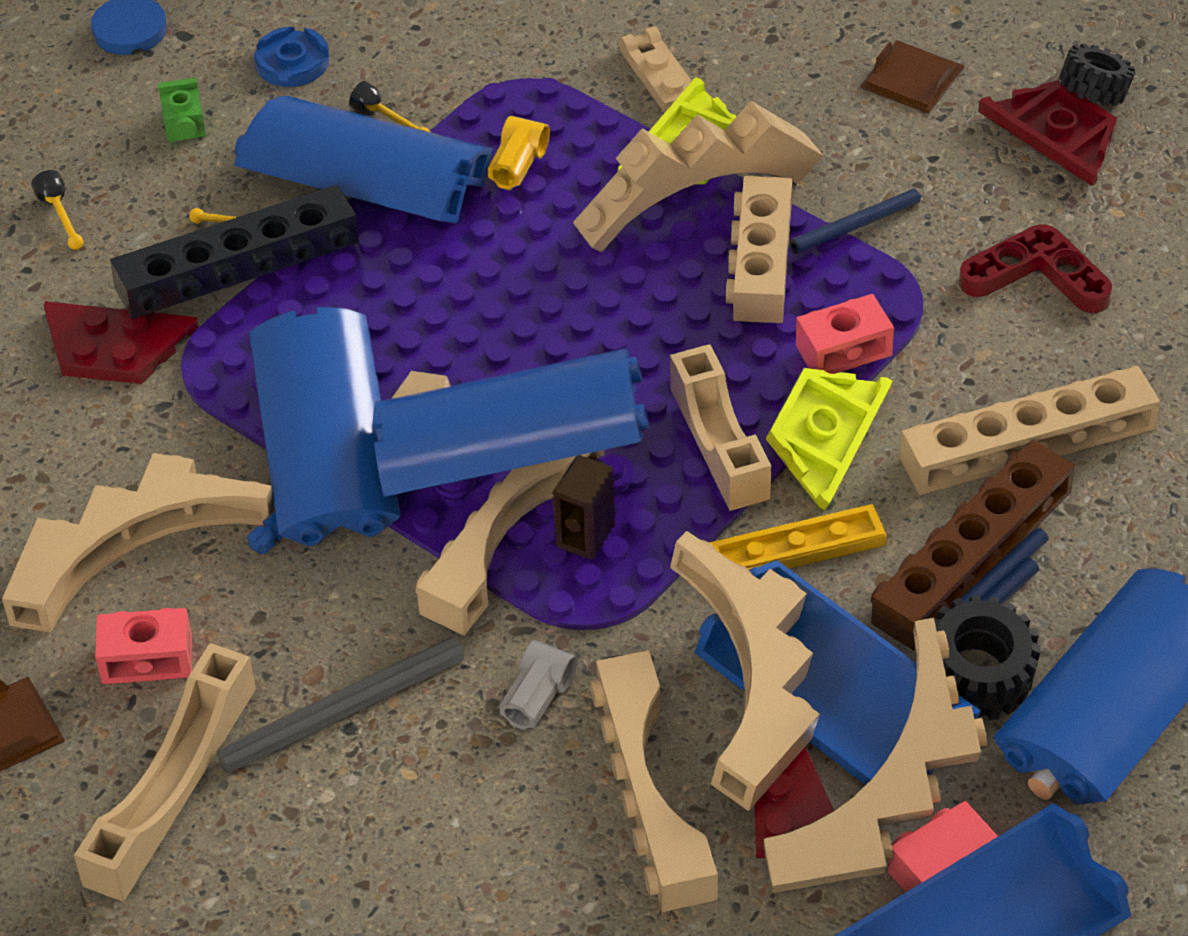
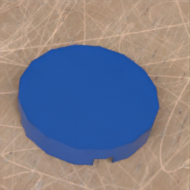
M110 0L100 6L91 19L92 34L98 46L109 53L120 55L134 54L133 50L143 48V52L153 48L162 41L167 31L165 11L154 0Z
M283 27L273 30L259 40L256 45L257 50L254 53L255 69L259 76L270 84L282 87H296L311 83L322 76L329 66V47L322 35L308 28H304V32L295 31L294 27Z

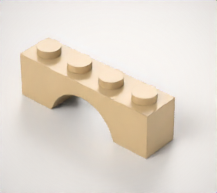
M708 344L670 355L671 391L729 511L770 500L771 464L757 436L746 437L741 430L729 398L725 373L711 345Z

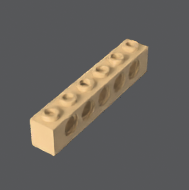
M1139 366L1115 370L1099 377L1075 381L1059 388L1035 392L1026 397L995 403L986 408L968 413H959L946 419L928 424H919L902 430L900 460L918 494L923 495L998 474L1004 468L1009 456L1014 451L1020 452L1032 440L1062 456L1155 430L1160 400Z

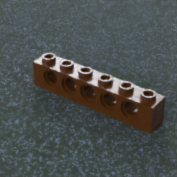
M1034 440L1029 442L1020 452L1014 451L1007 459L1004 468L995 477L989 476L982 483L978 494L968 503L966 501L962 502L955 510L952 519L942 529L938 527L932 531L925 546L915 555H908L901 563L898 572L888 582L884 580L877 585L870 599L872 603L871 624L914 651L913 630L915 621L930 618L936 619L937 611L943 606L950 608L953 600L961 598L1036 529L1071 493L1075 464Z

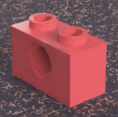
M874 294L850 299L844 303L796 317V347L809 369L824 370L829 374H836L892 356L894 326Z
M162 608L138 612L120 611L112 614L97 615L95 658L102 684L188 678L192 671V632L187 608Z

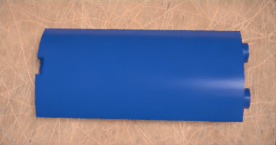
M279 96L269 100L250 123L245 135H241L237 139L234 166L319 189L338 185L345 196L439 221L458 223L466 185L484 186L493 148L291 96Z
M316 307L317 314L296 317L295 311H291L269 319L249 332L278 534L310 547L315 546L339 526L368 537H375L401 517L397 494L383 496L374 445L375 442H378V436L373 427V410L375 403L381 401L367 318L364 314L342 308Z
M624 348L376 402L373 410V427L377 432L378 442H375L374 445L383 496L641 442L643 439L642 431L649 429L644 404L636 405L634 397L636 392L635 383L642 382L637 357L629 358L628 349Z
M778 560L752 568L749 571L759 580L771 569L781 577L792 580L799 589L807 593L799 620L786 633V635L800 640L808 650L813 652L806 678L794 690L792 695L806 700L812 709L820 713L810 743L866 785L887 761L899 741L909 718L916 686V662ZM711 614L700 627L699 634L701 636L694 653L745 692L742 668L734 643L718 614ZM958 694L959 703L952 704V708L972 706L974 719H978L981 711ZM934 769L926 770L927 775H931Z
M1138 569L993 736V739L1004 753L1006 761L1017 772L1025 773L1049 769L1060 784L1063 793L1076 805L1108 800L1188 702V585L1184 583V575L1162 569Z
M1052 803L834 936H1100L1131 917L1127 900L1129 891L1125 880L1118 872L1109 870L1092 859L1087 841L1089 831L1084 821L1078 815L1071 814Z

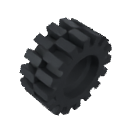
M1076 44L1069 49L1059 75V80H1061L1062 86H1067V91L1078 93L1077 97L1081 99L1086 97L1090 99L1089 102L1096 104L1097 101H1100L1105 106H1108L1109 103L1116 106L1124 102L1136 72L1134 66H1130L1131 62L1121 60L1123 56L1118 53L1113 55L1110 53L1111 50L1107 48L1100 50L1097 45H1092L1090 48L1087 44H1081L1080 46Z

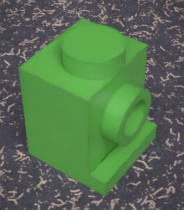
M196 77L158 83L167 141L174 142L206 137Z

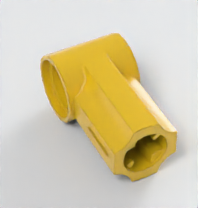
M509 116L503 126L501 145L488 167V178L493 180L502 189L511 190L514 186H520L534 158L541 159L546 152L550 137L549 125Z

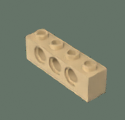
M744 176L743 192H735L734 216H740V221L732 220L731 245H738V249H730L728 274H735V279H727L726 304H733V321L783 323L792 206V178Z

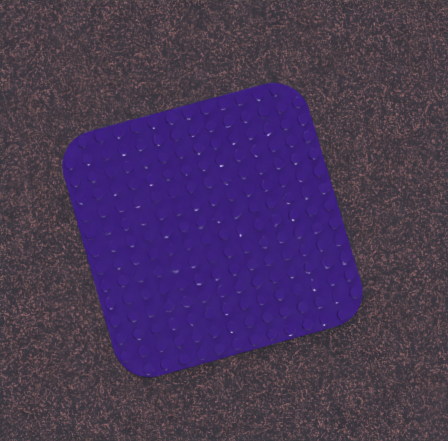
M521 78L490 83L465 100L432 128L430 132L493 148L489 161L490 165L501 145L503 126L509 116L548 124L550 137L546 152L541 159L534 158L520 186H514L511 190L499 188L493 180L488 178L487 170L483 187L466 185L458 223L439 221L351 197L347 201L356 214L358 244L254 279L192 334L182 355L181 370L183 382L189 396L202 410L266 450L249 332L265 321L291 311H295L296 317L317 314L316 307L348 309L366 315L381 401L392 399L411 371L447 376L450 386L627 348L629 358L637 357L642 382L635 383L636 392L634 397L636 405L644 404L649 429L642 431L643 439L639 443L604 450V455L618 454L628 458L634 466V479L627 490L614 495L615 527L611 528L610 534H607V540H603L604 545L599 547L600 552H596V558L587 559L558 548L555 545L556 539L554 537L556 534L554 531L556 529L553 522L555 512L552 505L554 500L549 499L523 515L506 532L494 551L487 576L488 590L541 622L571 630L607 628L638 616L649 608L680 577L670 566L676 541L686 531L700 540L707 541L708 543L713 542L749 507L746 506L729 511L671 391L670 355L708 344L711 345L725 373L729 398L738 424L746 437L757 436L771 464L772 483L787 466L768 443L766 437L804 368H809L796 347V317L838 305L850 299L874 294L894 326L892 356L842 371L843 373L856 374V380L872 381L910 343L918 332L923 317V295L917 280L902 263L847 233L797 255L793 254L788 247L783 323L733 321V304H726L727 279H735V274H728L730 249H738V245H731L732 220L740 221V216H734L735 192H743V177L737 174L719 176L709 179L706 184H694L673 193L628 222L607 247L600 252L589 245L573 222L618 172V167L621 164L617 161L616 157L642 128L648 132L650 128L553 78ZM792 204L789 241L829 223ZM512 470L476 477V484L473 490L459 498L442 496L435 490L434 486L399 493L397 496L401 517L388 527L440 559L445 545L450 540H455L465 528L466 521L471 513L481 509L488 500L494 485L497 482H503Z

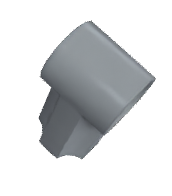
M537 640L532 641L522 657L517 679L499 705L500 715L505 717L512 726L525 731L527 728H535L556 693L563 694L571 685L578 666L577 656Z

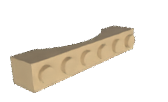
M604 450L582 454V456L598 459L604 456ZM576 456L512 469L503 482H497L494 485L488 500L481 509L471 513L463 531L455 540H450L445 545L440 559L431 570L424 571L419 577L415 591L418 597L420 615L465 636L488 607V568L498 544L506 532L523 515L539 504L553 498L552 491Z
M209 643L188 676L173 722L149 768L121 803L110 812L97 818L75 852L74 858L82 887L122 902L125 901L216 755L217 749L221 747L254 694L256 686L249 656Z
M650 651L596 661L597 679L590 681L591 695L594 706H603L605 716L600 717L604 741L606 744L612 742L614 744L616 752L611 753V763L616 781L624 779L627 790H622L621 794L626 817H635L638 828L632 829L637 855L638 857L646 855L649 866L644 867L647 891L650 896L657 894L662 912L717 901L718 873L706 835L687 824L667 805L655 788L646 767L645 747L650 731L661 713L660 684Z

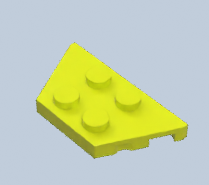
M695 77L649 132L671 144L696 115L703 117L723 130L737 116L728 112L726 105L719 97L712 98L705 91V83L700 78ZM709 179L696 184H706Z
M804 368L766 437L768 443L817 506L824 511L836 493L893 382L889 378L880 377L877 382L856 380V374L843 372L829 374L824 370Z

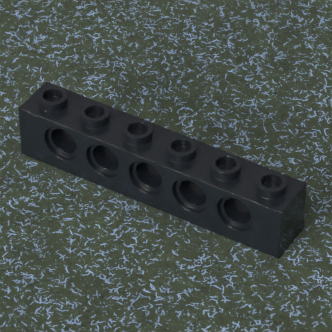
M334 185L111 258L114 288L131 319H135L358 244L356 214L338 185Z

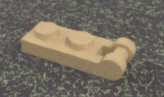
M656 26L643 29L642 34L637 36L628 34L619 38V47L622 55L665 113L692 80L662 41L661 34ZM646 48L649 50V51L644 52V53H641V51H640V50H643V49H646Z

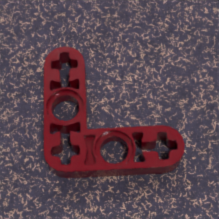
M1046 224L1032 226L966 259L960 266L959 287L964 293L973 297L989 295L1036 270H1040L1077 308L1084 312H1102L1109 307L1111 302L1112 283L1109 278L1059 230ZM1006 256H1013L1021 262L1015 265H1008L1000 259ZM1062 264H1070L1078 270L1073 273H1065L1057 267Z

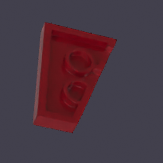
M806 747L803 748L754 805L756 858H766L764 850L765 838L786 834L805 827L835 811Z

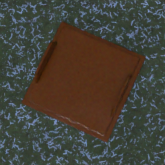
M896 40L893 45L889 42L877 56L875 67L861 84V88L929 114L962 72L964 65Z
M29 677L7 685L0 679V771L65 742Z

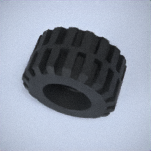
M980 595L970 596L969 602H964L961 598L952 601L950 608L943 606L937 611L934 621L936 631L944 630L947 637L949 658L942 659L946 677L954 676L958 694L981 711L978 718H981V715H987L989 720L999 719L1001 710L1009 715L1016 710L1017 703L1022 704L1027 698L1037 669L1041 645L1037 644L1039 635L1036 628H1029L1031 620L1025 613L1018 616L1016 614V606L1009 602L1006 606L998 604L999 598L991 596L989 601H982ZM971 649L985 651L993 655L1001 664L991 667L977 666L965 660L959 652Z

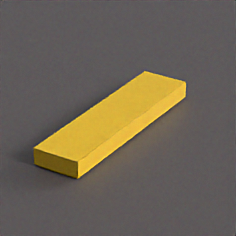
M869 504L709 543L717 552L748 570L776 560L790 569L886 546L887 535L874 505Z

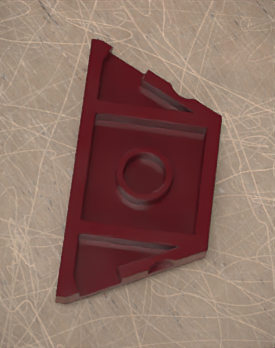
M1059 80L1041 84L1036 88L1014 90L1010 99L993 102L991 97L988 96L979 100V113L1089 185L1093 186L1096 184L1116 131L1117 117L1095 103L1089 102L1087 98L1081 99L1077 97L1078 93H1070L1066 90L1067 86H1062Z
M45 301L43 305L62 376L142 384L155 372L159 364L166 362L176 353L175 345L186 334L192 336L199 327L197 317L153 312L131 319L126 309Z

